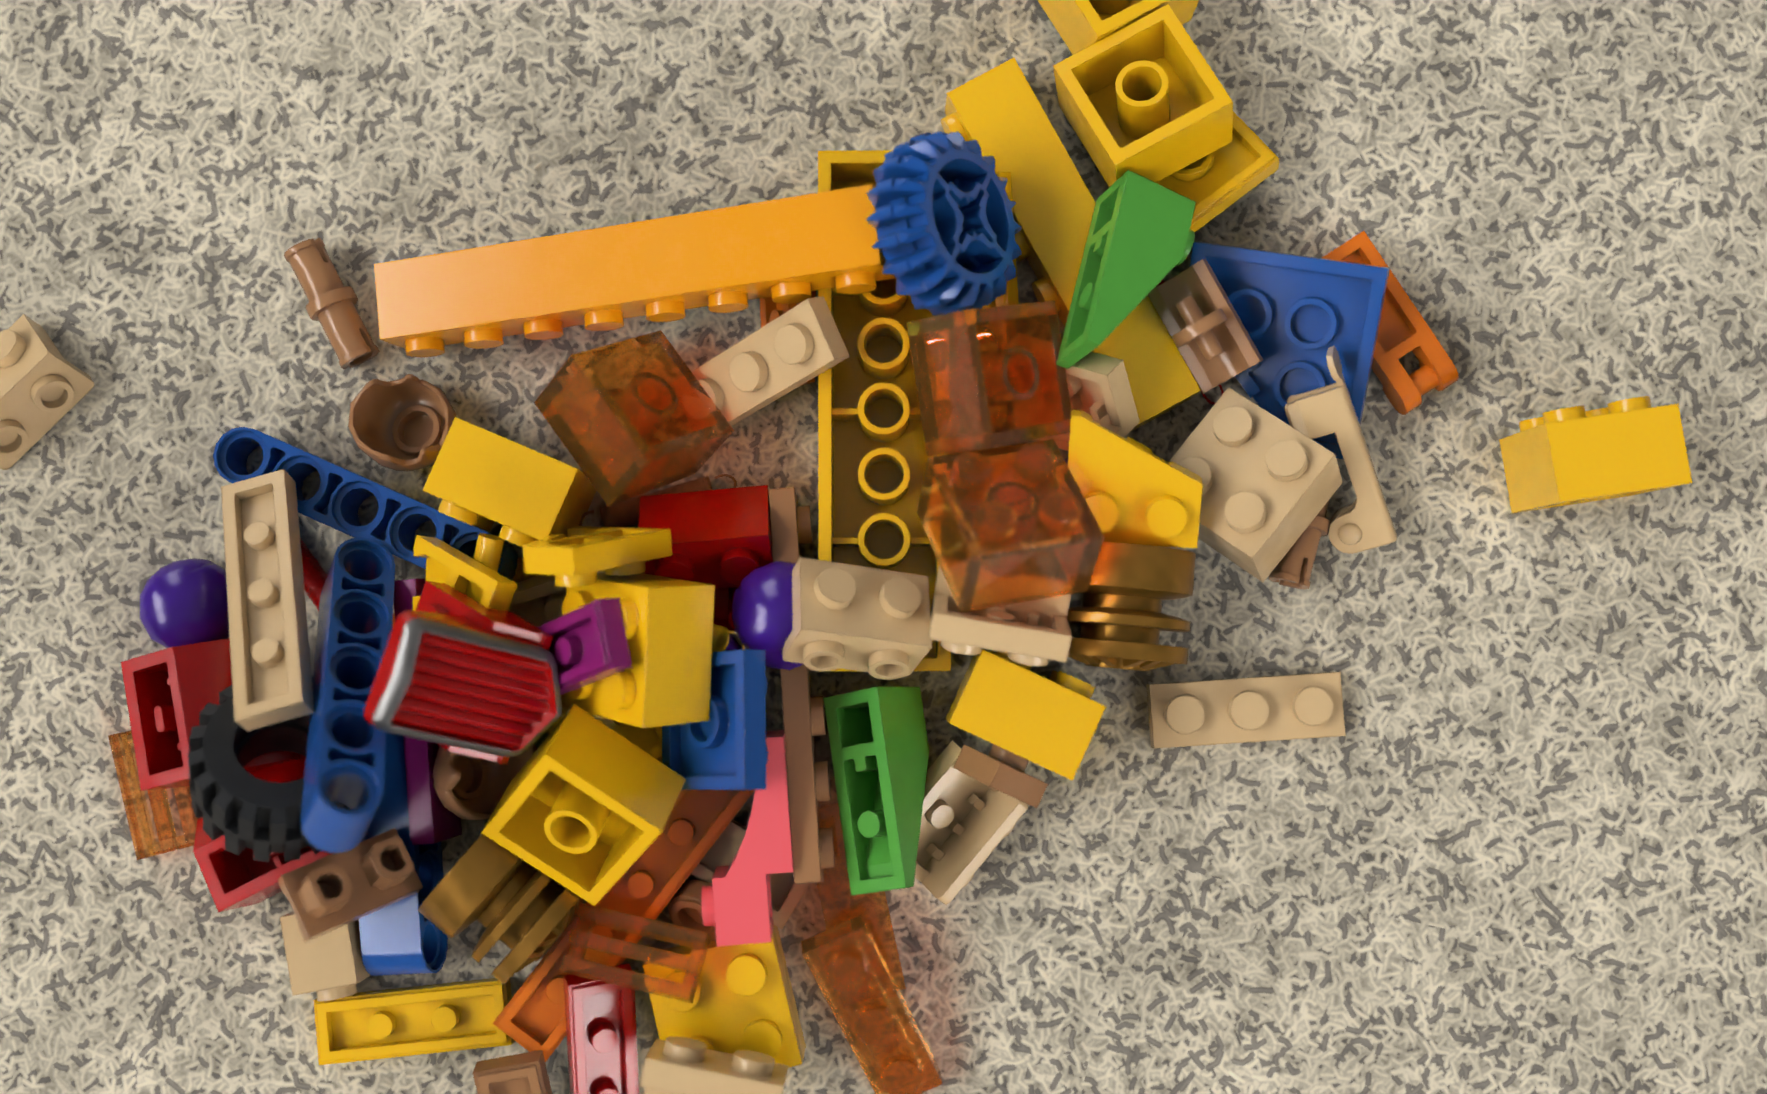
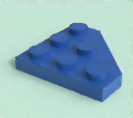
M1200 241L1194 242L1190 266L1202 259L1208 261L1263 358V361L1235 376L1249 397H1253L1259 407L1290 425L1284 410L1288 397L1336 383V380L1334 381L1330 374L1326 360L1328 348L1335 346L1341 360L1342 374L1361 426L1390 267ZM1335 433L1312 439L1333 452L1336 458L1343 459Z

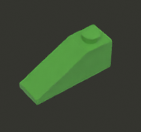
M1130 170L1126 171L1097 198L1056 365L1069 369L1097 348L1175 266L1183 263L1193 246L1195 238L1194 231L1190 229L1196 204L1195 201Z
M877 686L824 698L851 896L914 887L929 758V745L920 687Z

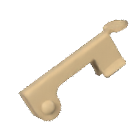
M1335 346L1328 348L1326 360L1333 380H1336V383L1301 394L1291 395L1287 399L1284 410L1290 426L1310 439H1316L1332 433L1336 435L1357 498L1352 504L1338 509L1333 514L1329 527V539L1337 550L1353 554L1391 544L1397 540V533L1342 374L1343 369L1338 351Z

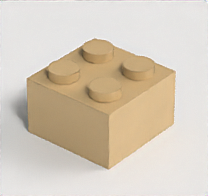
M1229 387L1169 461L1181 465L1202 478L1203 489L1198 539L1261 582L1267 579L1343 483L1336 455Z

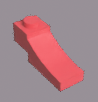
M784 730L766 731V745L768 748L766 789H755L747 829L731 864L717 866L712 877V885L702 886L701 889L704 927L715 926L717 946L766 943L772 940L774 924L770 874L793 872Z

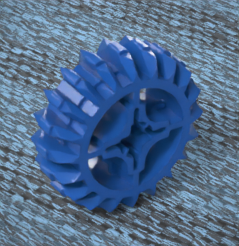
M941 131L933 134L926 132L910 138L908 142L897 145L893 151L886 153L883 165L873 170L877 186L867 192V196L874 205L875 212L866 221L876 228L878 241L871 248L880 249L883 253L885 264L882 273L894 274L897 278V295H910L915 310L928 309L933 316H951L959 313L964 315L982 309V306L991 304L996 297L1006 294V282L1016 277V268L1013 260L1022 255L1020 247L1015 242V234L1022 228L1013 218L1012 208L1017 202L1010 201L1007 196L1005 187L1008 179L1007 177H998L995 173L994 157L982 156L981 147L977 140L965 141L959 131L949 134L942 133Z

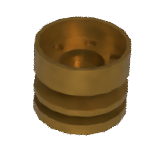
M1097 541L1060 542L1058 544L1056 572L1069 574L1073 580L1072 591L1084 594L1083 607L1068 608V623L1081 624L1080 638L1071 637L1068 657L1084 663L1085 666L1150 671L1151 669L1173 664L1187 665L1189 648L1159 645L1160 631L1190 632L1191 622L1179 617L1163 614L1161 610L1162 600L1182 599L1193 596L1196 553L1176 548Z
M482 834L428 895L418 911L450 939L460 934L475 920L481 923L486 930L476 944L471 957L479 963L498 940L503 942L511 950L491 974L504 985L513 974L532 962H537L578 915L584 899Z

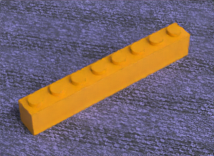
M873 184L374 264L379 338L382 341L405 348L406 355L410 357L439 356L445 353L444 345L464 343L465 347L474 349L499 347L504 344L503 337L524 334L526 339L531 340L555 339L563 336V328L585 325V329L590 331L616 330L624 326V319L646 316V319L652 322L677 321L686 317V309L706 306L709 307V311L715 313L738 312L748 308V300L772 297L773 302L780 304L799 303L812 298L811 291L836 287V291L840 294L866 293L876 289V281L894 279V274L882 273L885 264L883 253L880 249L871 248L878 241L876 228L866 221L875 212V207L867 196V192L875 187Z

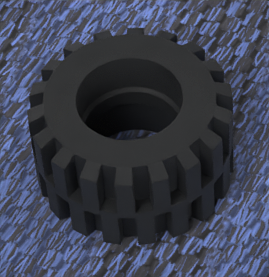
M232 685L219 692V705L207 703L199 713L200 726H193L189 737V787L191 804L196 819L203 818V830L212 840L225 835L226 850L239 855L245 847L253 849V860L269 862L270 853L284 852L285 862L298 860L301 857V849L308 846L317 854L322 850L309 843L302 833L301 810L304 777L290 782H269L256 778L243 769L252 759L274 751H289L306 757L310 714L246 731L234 721ZM333 803L339 808L351 810L346 805Z

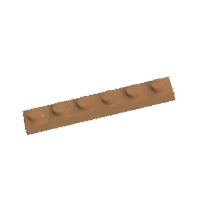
M794 487L768 489L773 562L797 563L799 558L802 557L801 544H813L810 505L798 506ZM805 665L791 670L780 669L794 884L824 882L823 868L835 867L833 828H820L819 801L831 800L828 761L816 762L814 736L826 735L823 696L811 697L810 671L815 670H811Z

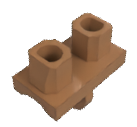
M1206 259L1200 260L1175 277L1155 287L1148 294L1149 299L1203 394L1263 361Z
M396 828L362 841L355 848L346 852L331 854L283 874L277 880L282 892L294 910L305 943L416 894L423 888L414 869V864Z

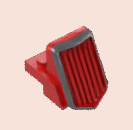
M426 581L416 610L404 611L397 617L364 708V719L384 732L435 742L448 752L491 760L499 764H507L510 757L519 755L527 750L562 715L557 665L554 656L548 651L553 636L510 611L489 609L446 583Z

